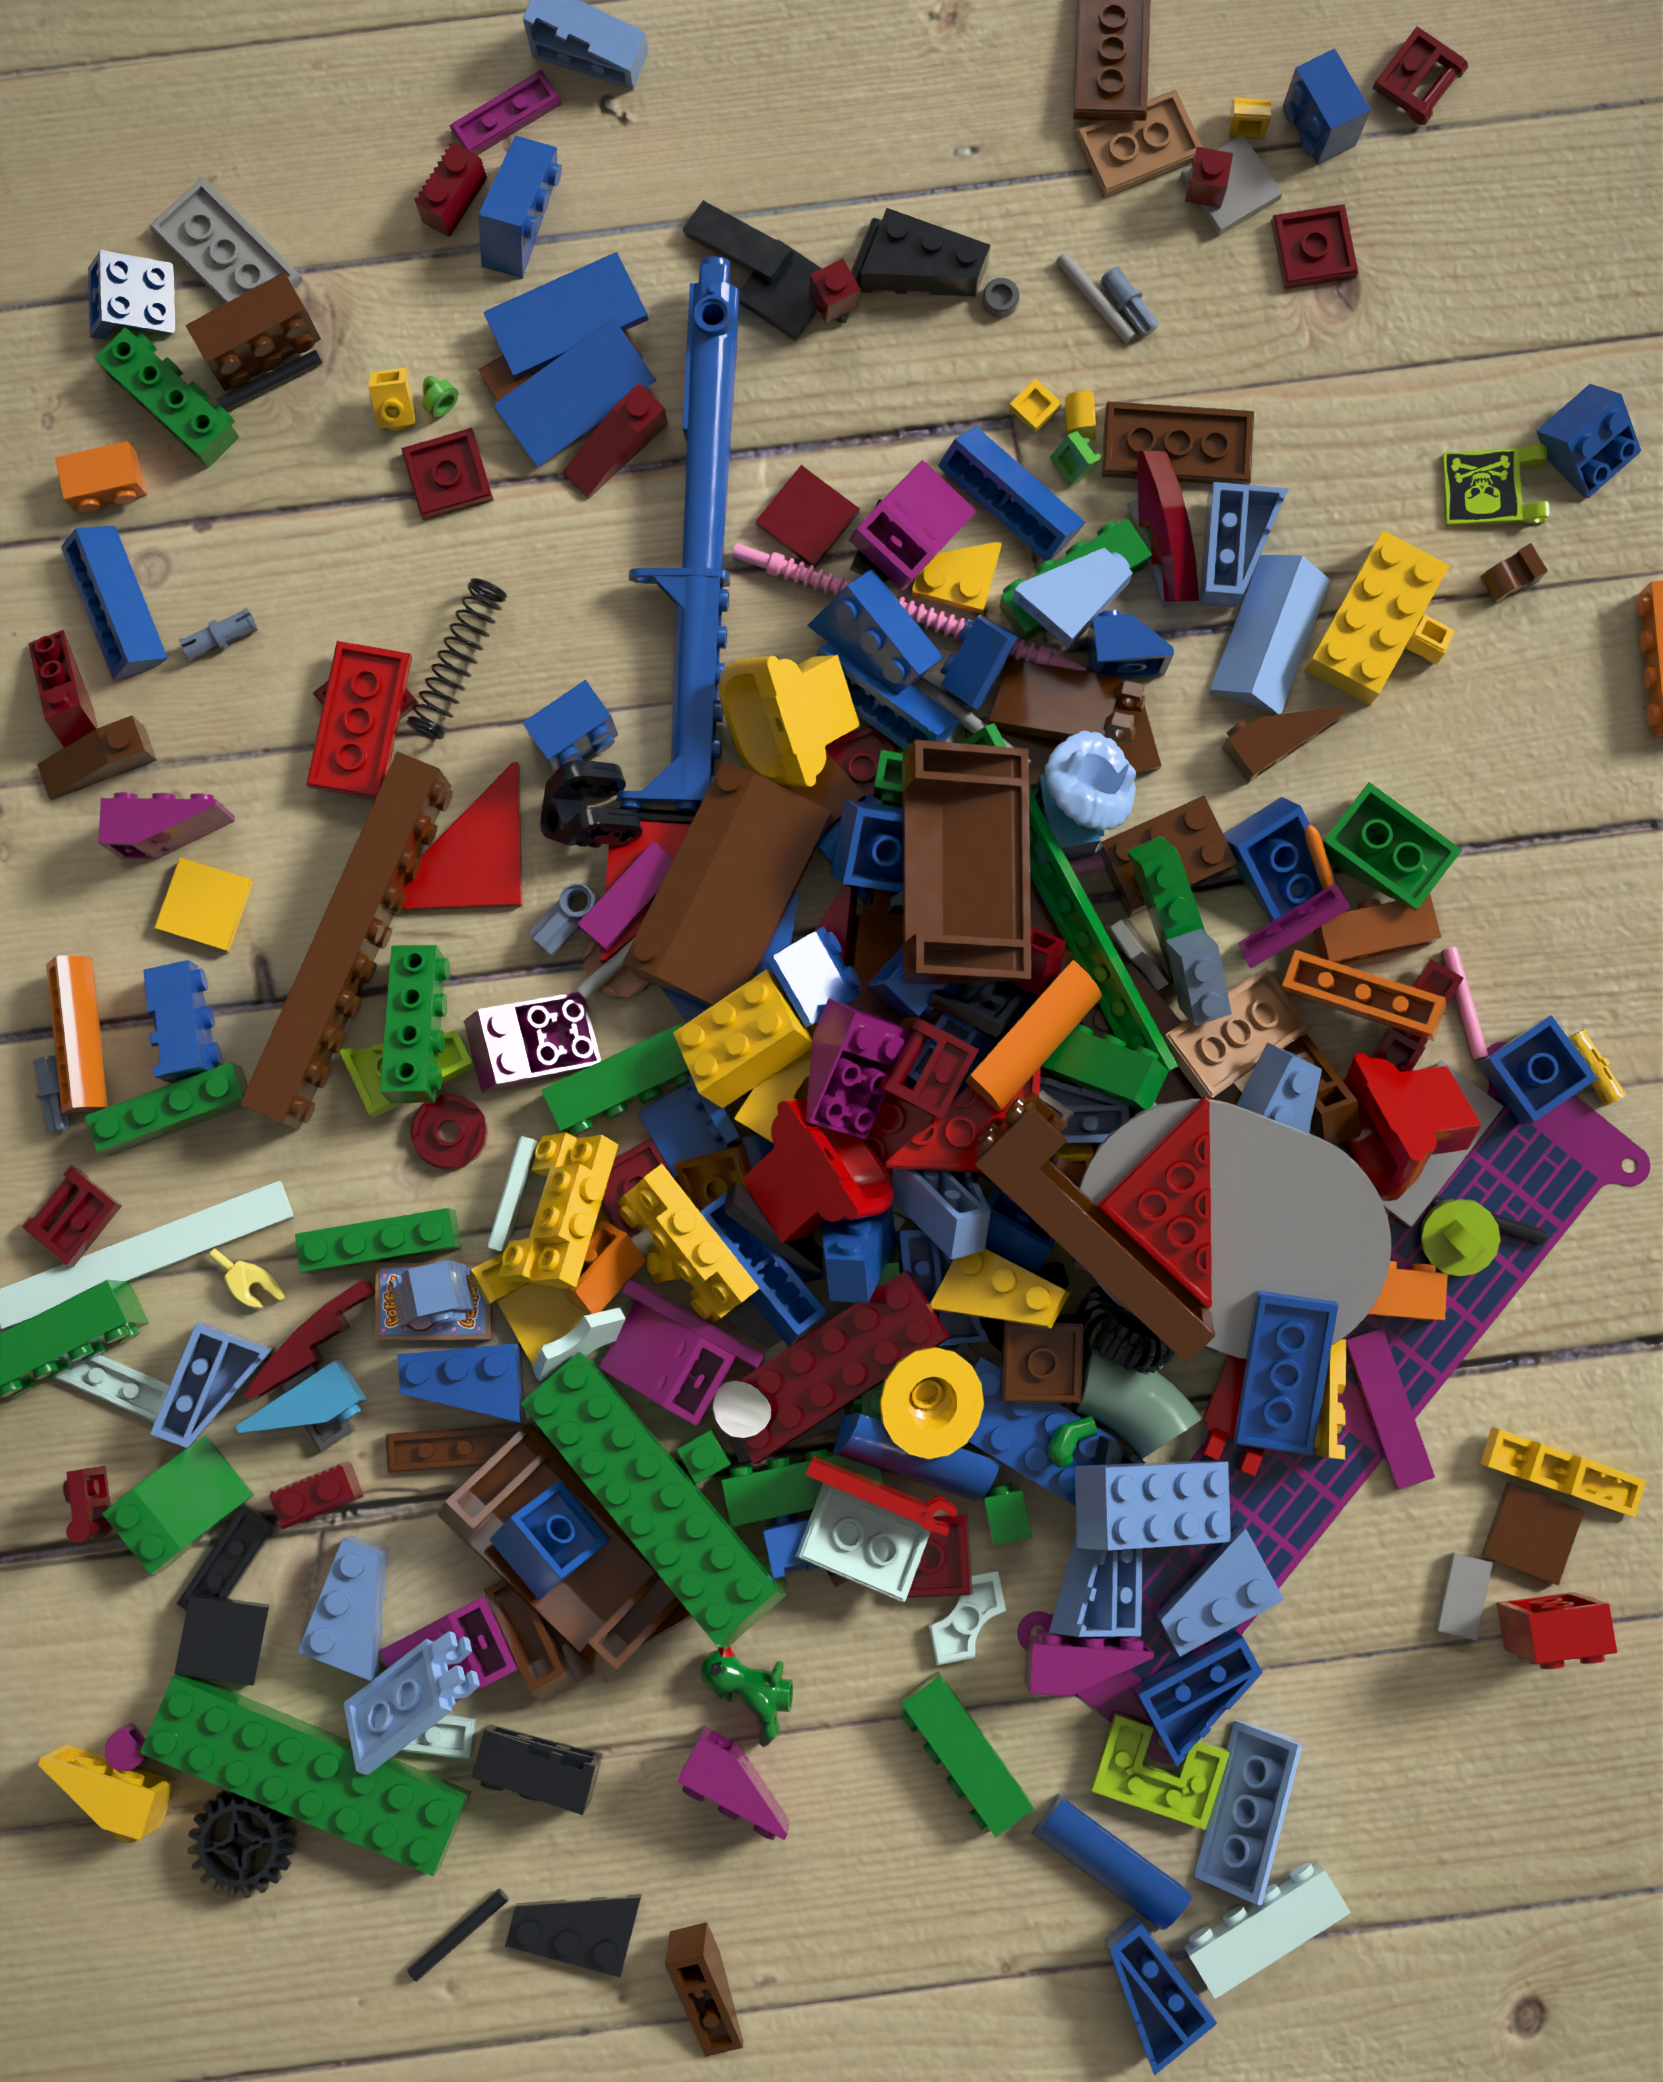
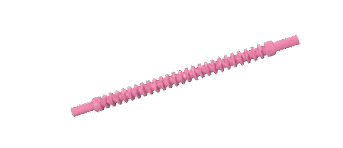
M736 543L732 553V557L767 569L768 575L779 577L781 574L784 575V580L793 578L795 584L802 581L804 582V587H808L809 584L813 585L814 591L822 588L824 589V594H828L829 591L833 592L834 598L848 584L854 581L851 579L849 582L844 581V576H840L837 579L834 577L833 572L826 575L824 574V569H820L817 572L814 570L813 565L806 568L804 567V562H800L797 565L794 563L795 560L793 558L787 561L782 554L773 552L772 555L738 543ZM900 597L898 600L917 625L919 623L924 624L925 630L933 627L934 633L942 630L945 637L953 634L954 640H958L966 624L964 623V618L956 621L953 614L950 617L944 616V611L936 614L933 607L926 610L924 609V604L916 607L913 600L909 603L904 602V597ZM1024 639L1016 642L1010 655L1014 656V660L1022 658L1025 662L1083 671L1087 669L1086 665L1052 654V649L1041 646L1038 649L1035 648V643H1031L1030 646L1026 645Z

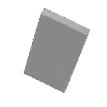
M200 178L149 225L151 231L224 304L283 272L287 275L294 289L303 282L301 275L203 178Z
M1442 1060L1435 1067L1447 1066L1482 1125L1468 1150L1431 1155L1420 1177L1399 1199L1393 1201L1382 1200L1385 1210L1408 1228L1412 1227L1504 1107Z

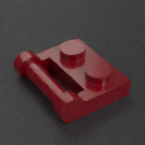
M1416 26L1377 78L1372 89L1409 113L1410 118L1415 123L1425 125L1433 116V108L1456 78H1461L1468 69V63L1461 55ZM1438 62L1444 66V71L1421 100L1413 95V93Z
M915 1018L910 1027L913 1032L891 1074L888 1078H883L879 1088L942 1121L979 1049L924 1020ZM926 1039H930L936 1042L937 1045L914 1089L911 1090L903 1086V1083Z
M70 1165L63 1173L65 1176L64 1180L33 1218L28 1217L22 1227L66 1265L74 1267L122 1205L90 1180L85 1173ZM78 1187L79 1189H81V1191L77 1194L74 1200L70 1203V1205L66 1208V1210L62 1213V1215L58 1218V1220L48 1231L46 1226L49 1224V1222L65 1204V1202L76 1190V1188Z
M106 1466L66 1472L67 1480L63 1484L65 1501L71 1505L72 1521L66 1528L68 1539L74 1543H82L89 1540L91 1536L94 1538L108 1536L113 1527L102 1515L103 1512L111 1507Z

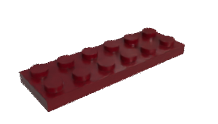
M905 1270L876 1289L868 1303H855L739 1380V1382L747 1383L758 1389L771 1406V1418L767 1426L754 1436L739 1438L753 1464L762 1462L884 1382L896 1363L913 1351L937 1347L950 1338L910 1271Z

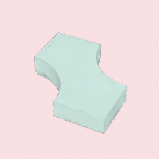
M614 1308L584 1316L571 1332L554 1342L543 1345L533 1368L537 1380L548 1379L579 1351L587 1356L597 1348L616 1341L626 1319L621 1309Z
M998 1570L972 1575L973 1594L958 1596L955 1606L947 1616L935 1623L929 1624L937 1665L975 1658V1642L981 1627L991 1617L1006 1611Z

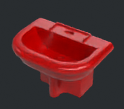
M1357 1053L1343 1080L1344 1084L1358 1101L1361 1129L1360 1136L1344 1141L1343 1144L1350 1158L1366 1173L1383 1201L1399 1199L1420 1177L1431 1155L1468 1150L1482 1125L1447 1066L1401 1072L1394 1064L1387 1060L1369 1058L1364 1053Z
M808 1098L779 1102L777 1106L778 1115L773 1120L771 1126L774 1149L741 1179L782 1243L805 1239L825 1220L833 1222L880 1215L892 1207L895 1197L892 1180L869 1142L859 1137L807 1122Z

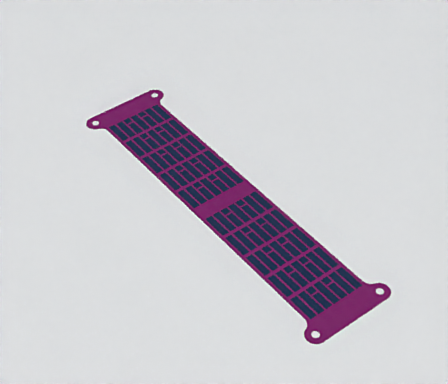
M1497 1042L1487 1048L1488 1055L1507 1042ZM1489 1081L1487 1094L1504 1107L1436 1194V1196L1446 1199L1473 1200L1485 1207L1490 1213L1547 1230L1548 1235L1544 1245L1499 1232L1501 1240L1497 1255L1486 1268L1476 1274L1460 1277L1448 1274L1445 1321L1367 1315L1355 1329L1342 1338L1348 1339L1383 1328L1415 1419L1603 1186L1610 1183L1635 1186L1642 1183L1649 1175L1651 1166L1646 1152L1576 1095H1573L1537 1121L1521 1126ZM1625 1158H1633L1636 1161L1637 1168L1634 1172L1628 1173L1623 1170L1622 1162ZM1432 1201L1410 1228L1393 1215H1388L1391 1234L1390 1261L1397 1262V1269L1412 1270V1264L1432 1265L1421 1247V1226L1423 1219L1431 1210ZM1436 1268V1273H1444ZM1347 1349L1346 1385L1344 1393L1338 1394V1402L1343 1404V1410H1345V1426L1342 1427L1340 1434H1337V1445L1345 1446V1459L1314 1455V1451L1313 1456L1276 1450V1452L1272 1451L1271 1455L1264 1453L1256 1475L1250 1476L1236 1470L1245 1446L1236 1445L1232 1439L1227 1437L1219 1461L1200 1454L1204 1443L1189 1460L1228 1462L1231 1533L1238 1525L1246 1528L1278 1589L1384 1459ZM1223 1543L1143 1548L1141 1636H1139V1640H1143L1154 1652V1658L1077 1693L1078 1696L1110 1723L1114 1712L1152 1724L1132 1686L1234 1630L1242 1635L1257 1617L1256 1615L1182 1656H1178L1173 1651L1155 1617L1159 1610L1188 1579L1190 1580L1206 1563L1205 1561L1213 1552L1215 1553ZM1035 1611L1022 1618L1018 1625L1017 1637L1020 1645L1025 1650L1027 1647V1635H1031L1032 1628L1036 1625H1041L1045 1629H1050L1054 1615ZM1064 1635V1637L1076 1638L1075 1636ZM1115 1636L1102 1637L1104 1640H1115ZM1153 1729L1146 1754L1162 1764L1174 1763L1167 1751L1159 1746V1736L1156 1730Z

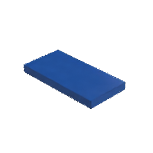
M618 252L612 253L483 312L515 380L546 367L612 318L615 319L622 331H626L649 320L648 314Z
M612 318L493 404V407L535 466L539 467L601 422L609 411L638 383L646 389L657 380L615 319Z
M1257 1291L1233 1437L1234 1444L1313 1456L1338 1311L1337 1302Z

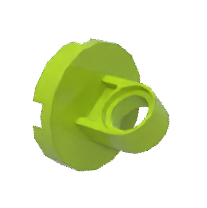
M1469 1199L1444 1200L1429 1211L1423 1219L1421 1226V1247L1432 1265H1436V1268L1446 1274L1459 1277L1476 1274L1486 1268L1497 1255L1501 1240L1498 1224L1492 1214L1476 1201Z

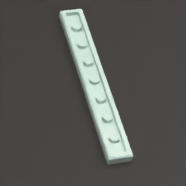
M274 1182L81 1257L74 1267L63 1264L1 1288V1329L14 1327L105 1280L129 1282L294 1218L282 1182Z

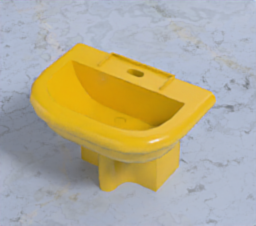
M838 655L811 657L798 665L792 660L777 659L775 656L740 658L728 663L720 675L718 691L721 706L742 763L748 770L782 787H812L815 785L816 775L822 771L826 762L825 746L860 726Z

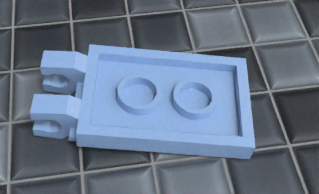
M449 1631L434 1642L425 1639L343 1703L356 1772L369 1775L451 1713L452 1707L456 1705L455 1699L468 1697L480 1686L477 1672L471 1670L465 1676L463 1667L456 1665L449 1671L447 1665L460 1663L472 1652L469 1638L463 1636L457 1642L455 1633Z

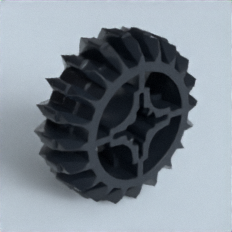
M1093 1287L1080 1303L1076 1315L1077 1322L1083 1323V1339L1089 1341L1088 1346L1098 1350L1100 1357L1105 1356L1112 1360L1113 1364L1123 1365L1126 1370L1134 1368L1138 1373H1143L1145 1370L1149 1373H1155L1157 1369L1163 1370L1165 1365L1173 1358L1175 1352L1140 1319L1115 1303L1101 1287Z
M223 1790L216 1795L217 1802L208 1800L204 1803L203 1807L206 1813L195 1815L193 1820L199 1827L191 1829L188 1836L198 1841V1843L191 1845L187 1853L192 1855L199 1854L200 1858L192 1864V1869L197 1870L202 1866L204 1867L206 1873L200 1878L203 1883H206L211 1878L216 1880L213 1885V1892L218 1893L227 1885L228 1897H235L241 1888L243 1896L248 1898L253 1895L255 1888L260 1893L265 1892L269 1888L268 1881L276 1884L282 1879L279 1870L286 1871L290 1868L292 1863L286 1856L293 1855L297 1847L292 1843L286 1842V1840L294 1838L297 1835V1830L285 1828V1825L293 1817L288 1815L281 1817L279 1812L233 1792H231L230 1797ZM232 1811L233 1820L229 1822L228 1835H224L220 1839H214L218 1821L223 1814ZM250 1813L258 1816L265 1823L267 1829L256 1827L252 1822ZM240 1834H243V1838L247 1837L249 1842H254L245 1849H242V1845L238 1846L237 1842L231 1841ZM266 1844H272L270 1857L266 1865L257 1871H253L252 1863L256 1861V1849L262 1848ZM218 1855L230 1857L233 1861L234 1869L223 1863Z

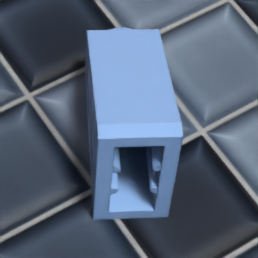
M1102 548L1020 583L1015 588L1013 601L1070 649L1090 627L1092 618L1098 617V614L1103 612L1129 584L1133 572L1129 569L1130 565L1123 556L1116 552L1111 554L1107 549Z

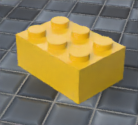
M768 969L673 1032L699 1094L722 1109L810 1051L813 1042V1036L809 1027L805 1028L778 978Z

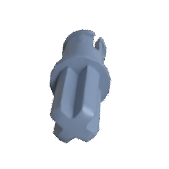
M1118 266L1110 269L1102 276L1100 283L1118 305L1117 311L1125 313L1140 335L1148 336L1158 327L1159 323L1141 299L1142 292L1134 289Z
M48 1056L46 1060L49 1072L46 1069L45 1058L40 1057L33 1060L40 1092L36 1094V1097L41 1099L47 1131L49 1133L63 1132L70 1128L68 1113H61L56 1056Z

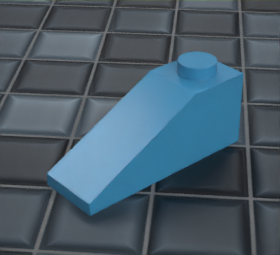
M335 1360L236 1425L235 1428L239 1433L335 1422L338 1419L343 1424L361 1412L359 1405L365 1402L367 1398L344 1362Z

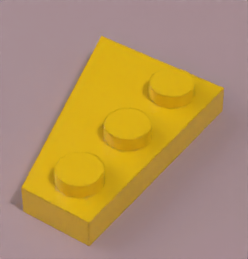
M985 1249V1251L962 1258H954L930 1305L934 1311L951 1312L977 1318L998 1319L1010 1323L1051 1329L1070 1293Z
M1341 1339L1331 1346L1314 1445V1455L1327 1458L1345 1459V1446L1337 1445V1434H1340L1342 1427L1345 1426V1410H1343V1404L1338 1402V1394L1344 1393L1346 1385V1339Z

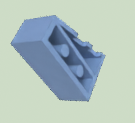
M445 1260L411 1268L403 1272L401 1276L396 1277V1280L390 1282L400 1327L429 1320L431 1323L437 1322V1324L457 1322L467 1319L465 1312L475 1310L466 1264Z

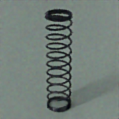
M470 579L467 587L473 596L463 597L461 600L466 609H460L455 612L457 619L461 623L449 625L451 632L456 637H445L443 641L449 650L437 652L439 659L444 664L435 663L431 665L432 671L438 677H427L425 682L432 691H420V698L426 704H415L413 706L414 712L421 718L410 716L406 721L413 729L435 739H443L444 735H446L444 731H448L447 728L431 721L416 708L431 709L450 718L454 716L430 703L422 694L439 696L454 704H460V702L443 694L428 681L444 682L462 691L466 689L464 686L442 676L434 667L452 669L466 677H472L469 672L447 662L440 654L448 653L459 656L470 663H478L476 659L455 650L447 643V640H457L477 650H484L481 645L460 636L455 632L453 626L465 627L484 637H490L486 631L465 622L459 616V613L473 614L488 623H496L491 617L473 610L466 604L465 600H477L500 611L502 608L499 605L479 597L475 592L497 602H505V598H507L505 591L483 579Z

